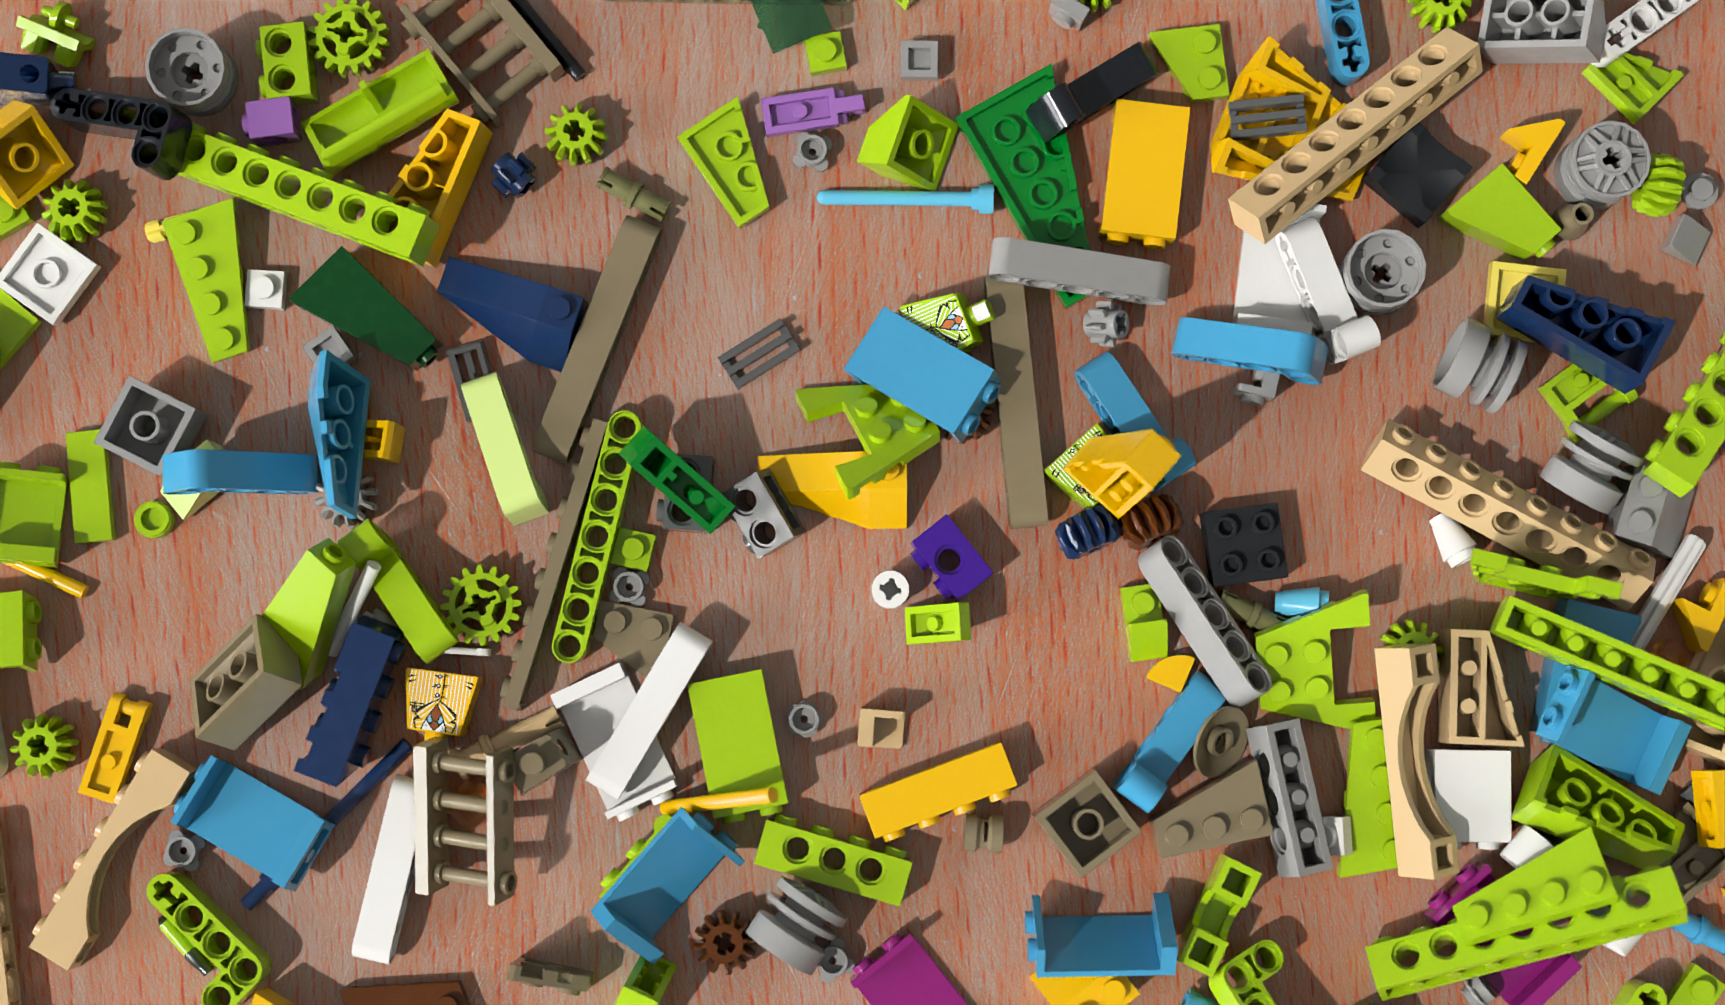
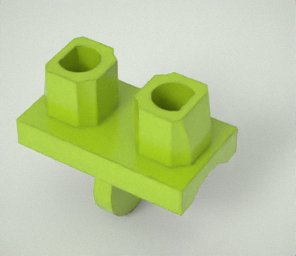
M58 1L53 8L47 5L42 7L41 15L49 19L37 14H33L30 18L18 15L16 26L24 29L21 48L27 51L45 54L50 40L57 43L53 61L65 67H77L83 51L93 50L96 39L67 27L77 29L80 19L72 16V6L65 1Z

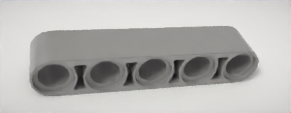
M997 237L992 242L988 277L1001 282L1158 306L1167 303L1171 266L1158 261L1023 239Z
M1167 535L1144 550L1138 557V565L1142 574L1228 703L1240 708L1269 692L1272 687V680L1268 670L1181 540L1175 536Z

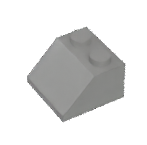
M1633 465L1624 466L1625 469L1634 474L1632 481L1618 477L1616 486L1622 491L1623 495L1611 514L1607 515L1603 531L1611 533L1616 539L1634 548H1639L1645 552L1671 560L1678 549L1695 489H1691L1680 498L1643 474L1642 471L1645 465H1641L1640 468Z

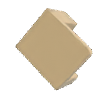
M860 708L857 746L902 748L906 712Z

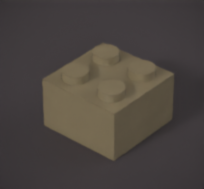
M1090 769L1032 813L1033 817L1080 878H1083L1142 833L1097 771Z

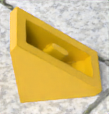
M367 420L363 459L400 464L406 428L393 421Z

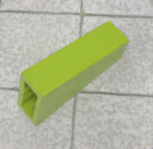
M329 537L306 551L262 614L298 655L302 675V686L298 691H301L320 678L324 672L356 566V562L346 554L345 550L340 545L334 543Z

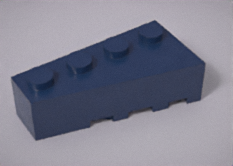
M1529 275L1511 288L1495 317L1502 323L1624 394L1644 383L1676 320L1666 317L1656 318L1647 315L1645 311L1630 307L1627 309L1608 303L1609 300L1598 296L1588 297L1575 293V289Z
M362 615L352 622L334 667V671L340 673L338 679L333 678L330 681L320 702L322 706L327 708L325 713L322 712L319 715L315 725H311L306 738L307 741L313 742L308 755L304 758H298L293 771L337 787L359 767L364 768L371 753V747L367 746L370 735L377 732L383 718V713L379 712L382 699L386 700L389 697L395 679L390 677L394 664L399 665L406 650V644L402 642L404 634L400 628L366 615Z

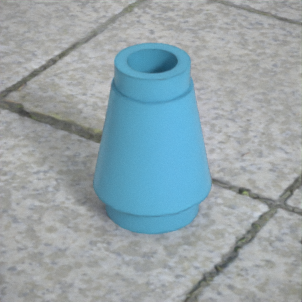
M1320 586L1276 591L1274 613L1290 617L1300 615L1301 617L1321 609L1322 605L1329 603V591L1320 590Z

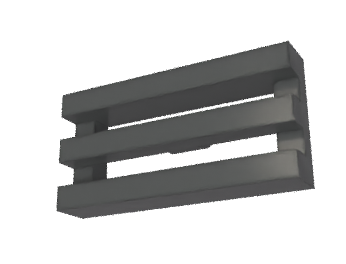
M1304 94L1232 101L1228 103L1231 138L1235 141L1306 134L1308 131L1305 119ZM1296 106V109L1237 115V112ZM1297 118V124L1243 130L1238 128L1240 124Z
M781 318L720 355L718 359L739 390L798 353L800 348ZM779 330L780 336L731 366L730 360ZM786 342L789 348L741 378L736 374Z
M482 340L446 350L467 422H472L461 388V384L465 382L457 356L464 355L471 380L479 378L471 351L477 350L483 374L493 373Z

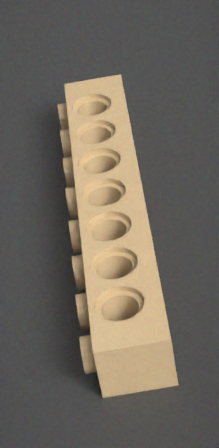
M1448 27L1428 40L1422 47L1400 62L1394 69L1376 81L1366 91L1349 102L1343 109L1321 124L1315 131L1230 196L1228 201L1234 224L1263 244L1268 243L1481 74L1483 68L1479 43Z
M1388 419L1367 448L1361 471L1539 565L1562 569V576L1577 579L1589 575L1623 583L1620 599H1610L1603 595L1601 597L1627 611L1630 610L1653 583L1656 559L1644 550L1634 548L1616 539L1611 533L1601 531L1582 521L1577 515L1567 513L1550 504L1543 497L1533 495L1521 489L1509 479L1499 477L1483 469L1475 461L1464 459L1449 451L1444 445L1426 439L1406 425L1398 424Z

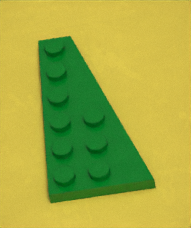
M1049 64L958 115L955 121L989 180L994 184L996 192L1024 240L1090 250L1084 226L1083 211L1080 207L1077 193L1078 188L1067 135L1063 133L1045 144L1025 113L1039 98L1055 88L1052 64ZM1054 290L1065 310L1089 297L1088 295Z

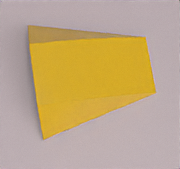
M1271 36L1267 37L1238 75L1210 142L1212 172L1251 181L1266 167L1278 160L1347 104H1341L1330 94L1331 90L1324 83L1313 79L1303 70L1304 65L1295 57L1290 58L1279 48L1280 44ZM1304 94L1305 119L1308 127L1306 134L1235 141L1231 138L1229 102ZM1296 106L1237 112V115L1296 109ZM1297 118L1240 124L1238 128L1243 130L1297 124ZM1368 163L1325 197L1348 202L1353 201Z

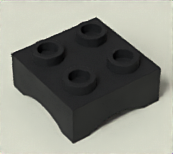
M1419 122L1393 144L1362 182L1415 227L1420 228L1473 167L1440 144L1426 127Z
M1278 503L1216 510L1199 514L1206 551L1208 581L1212 587L1288 577Z

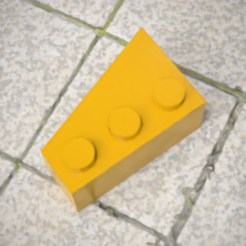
M1151 429L1090 437L1062 469L1119 519L1156 486L1181 455L1175 450L1174 444L1167 437L1157 434Z

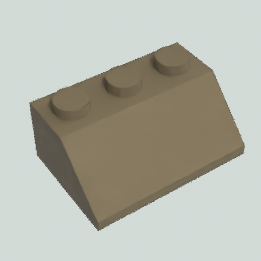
M255 614L190 679L196 738L235 751L269 717L273 716L284 702L297 693L302 686L298 655L262 615Z

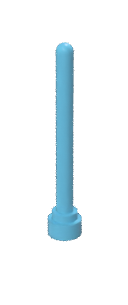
M979 184V188H971V192L821 190L817 194V200L822 205L971 206V210H978V214H993L994 184Z

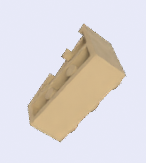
M1440 630L1439 646L1443 647L1444 652L1439 654L1441 665L1439 667L1437 743L1525 747L1522 735H1519L1513 716L1512 702L1508 699L1502 680L1504 676L1490 631Z

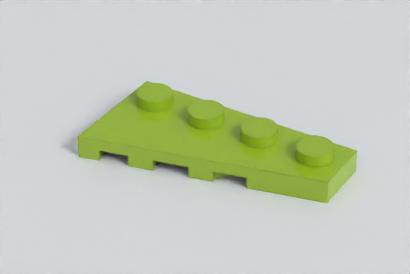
M1590 826L1453 905L1452 908L1467 947L1619 902V899Z

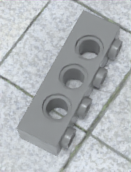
M1300 719L1278 721L1246 728L1252 759H1256L1258 762L1274 834L1270 835L1278 876L1302 877L1333 869Z

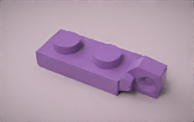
M834 87L761 99L767 138L840 127L839 125L848 124V116L866 113L863 94L844 97V91L834 90Z

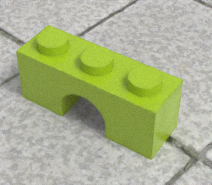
M1220 853L1177 943V961L1213 978L1229 944L1227 942V935L1232 922L1242 907H1247L1262 873Z

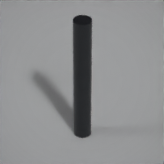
M508 0L575 82L580 81L587 72L527 0Z

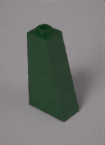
M343 246L289 297L302 310L416 371L421 366L426 368L431 365L440 354L438 349L443 344Z

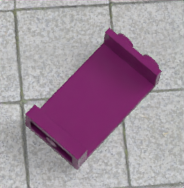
M1476 862L1474 865L1473 863L1465 865L1460 869V873L1455 875L1457 881L1447 891L1443 888L1429 899L1427 904L1430 907L1423 912L1424 915L1436 928L1447 925L1451 919L1456 918L1452 908L1453 905L1496 881L1490 874L1492 869L1487 864ZM1528 928L1522 931L1515 932L1513 934L1519 937H1525L1532 933L1533 928ZM1495 938L1476 945L1480 947L1490 946ZM1564 954L1490 973L1482 977L1508 1005H1543L1582 966L1572 955Z
M897 931L883 942L881 946L884 948V951L874 959L868 955L852 968L855 974L850 978V983L854 988L857 987L871 1005H968L910 931L904 935Z

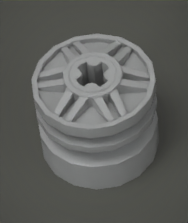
M187 27L171 29L159 36L148 50L145 61L147 81L158 96L182 113L196 117L214 115L226 108L236 95L239 82L236 64L226 50L202 31ZM193 72L196 74L201 72L203 74L201 81L191 79Z
M1611 120L1595 123L1565 145L1555 159L1553 176L1556 188L1565 201L1570 204L1587 203L1592 207L1593 211L1609 208L1641 187L1648 176L1651 163L1648 144L1639 131L1626 123ZM1610 159L1612 164L1605 165L1603 160Z
M1380 229L1367 233L1352 246L1342 261L1339 272L1354 309L1365 315L1383 316L1396 312L1418 293L1425 280L1426 261L1422 249L1412 237L1398 230ZM1379 269L1384 270V280L1378 283L1374 282L1372 279L1375 275L1374 272H1377Z
M1466 317L1457 326L1443 351L1434 374L1432 386L1433 389L1454 398L1460 397L1467 387L1471 386L1468 398L1469 404L1475 407L1482 402L1483 411L1494 414L1512 393L1521 376L1528 345L1520 339H1516L1510 344V336L1504 332L1489 345L1490 326Z
M1573 419L1568 428L1582 438L1581 441L1578 442L1563 436L1560 441L1573 452L1572 456L1569 459L1552 453L1541 471L1540 477L1583 504L1610 515L1623 495L1622 491L1610 482L1613 476L1632 481L1634 474L1620 466L1621 463L1624 461L1640 468L1644 458L1637 454L1626 441L1599 426L1583 424Z
M781 876L776 885L788 895L787 899L771 892L768 899L779 909L777 915L760 909L747 928L746 933L755 942L797 970L812 975L826 953L814 939L818 935L834 941L837 934L825 925V922L828 921L842 928L847 918L838 911L830 899L803 882H796Z

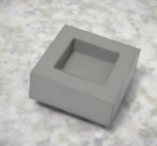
M1052 0L1048 13L1053 15V21L1065 29L1074 28L1080 31L1087 20L1090 8L1077 0Z
M901 41V81H937L938 41Z
M331 326L302 346L314 365L320 351L328 350L347 364L357 358L334 326Z

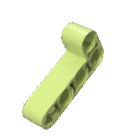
M495 371L462 383V392L499 504L505 516L513 526H517L550 514L544 492L534 477L505 387L498 372Z

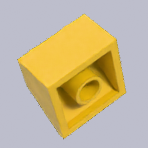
M13 100L0 109V196L14 209L18 210L75 165L35 107Z
M1036 971L1029 976L1051 1005H1128L1140 995L1126 976L1037 978Z

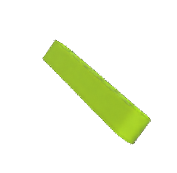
M627 410L614 413L607 424L552 641L554 656L564 663L581 662L590 651L600 600H603L619 527L622 524L635 469L628 463H626L625 470L620 474L614 475L608 471L609 460L614 456H620L621 450L643 427L641 420L633 412ZM624 420H632L636 425L634 434L629 438H620L617 435V427ZM607 491L614 492L617 496L616 506L609 511L601 510L598 504L600 496ZM598 527L605 528L608 533L607 542L601 547H593L589 541L591 532ZM593 563L598 567L599 576L594 583L585 584L581 580L580 571L586 564ZM580 599L585 600L590 607L589 614L585 619L577 621L571 614V607L576 601ZM569 636H575L580 642V650L573 657L566 656L562 650V643Z

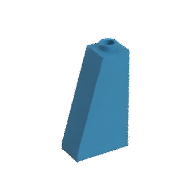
M1571 599L1557 600L1554 614L1626 644H1630L1642 619V616ZM1547 657L1544 658L1529 731L1535 733L1540 724L1541 715L1547 709L1556 690L1557 681L1566 668V665ZM1594 678V679H1596V680H1598V681H1600V682H1602V683H1604V684H1606V685L1608 684V683H1606V682H1604V681H1602V680H1599V679H1597V678ZM1540 737V741L1553 744L1547 741L1546 739Z

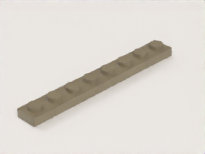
M593 418L591 426L586 425L583 429L579 446L583 447L584 450L580 462L574 461L569 473L568 482L573 483L569 497L563 496L558 508L557 518L561 519L558 532H552L547 542L546 553L550 554L546 569L540 568L536 577L534 589L539 590L535 605L529 604L524 615L523 625L528 627L524 640H517L512 653L511 661L516 662L512 677L507 675L503 682L500 697L505 698L502 707L515 711L523 710L585 514L608 422Z

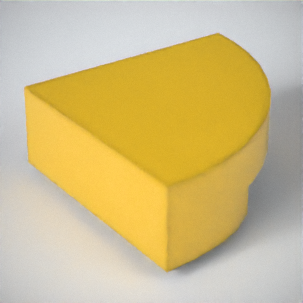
M1186 655L1164 658L1151 667L1145 678L1181 693L1195 658Z

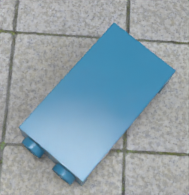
M886 307L882 308L844 367V370L854 381L861 385L868 384L950 432L954 439L960 443L963 442L966 436H971L976 431L981 419L979 415L987 404L990 405L995 401L1000 392V383L1002 381L991 367Z
M1567 665L1557 681L1556 690L1547 709L1541 715L1540 724L1535 734L1635 787L1661 795L1692 726L1681 720L1661 715L1594 679L1596 674L1590 671Z
M211 755L208 761L202 762L194 774L195 782L189 792L182 795L175 804L173 810L175 814L170 822L192 831L272 878V882L280 887L296 892L335 824L225 760Z
M681 807L590 912L604 931L655 965L664 953L652 939L653 936L724 855L738 866L743 864L745 860L735 850L739 844L723 830L718 834L712 831L715 827L714 824L700 812L693 816Z
M1168 892L1153 893L1152 915L1042 917L1040 895H1032L1031 911H1025L1024 923L1025 934H1032V938H1027L1028 962H1035L1037 978L1176 975L1178 944Z

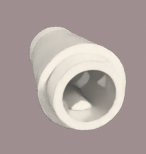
M1443 513L1432 518L1429 523L1432 526L1443 562H1448L1451 569H1454L1470 561L1472 550L1477 546V543L1458 521Z

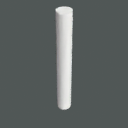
M373 560L367 561L340 616L329 656L337 657L339 655L350 626L356 620L381 569V565Z

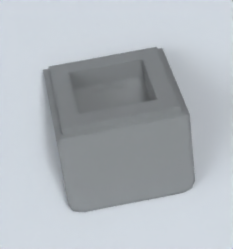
M1683 213L1674 219L1660 251L1695 266L1711 232L1691 216Z

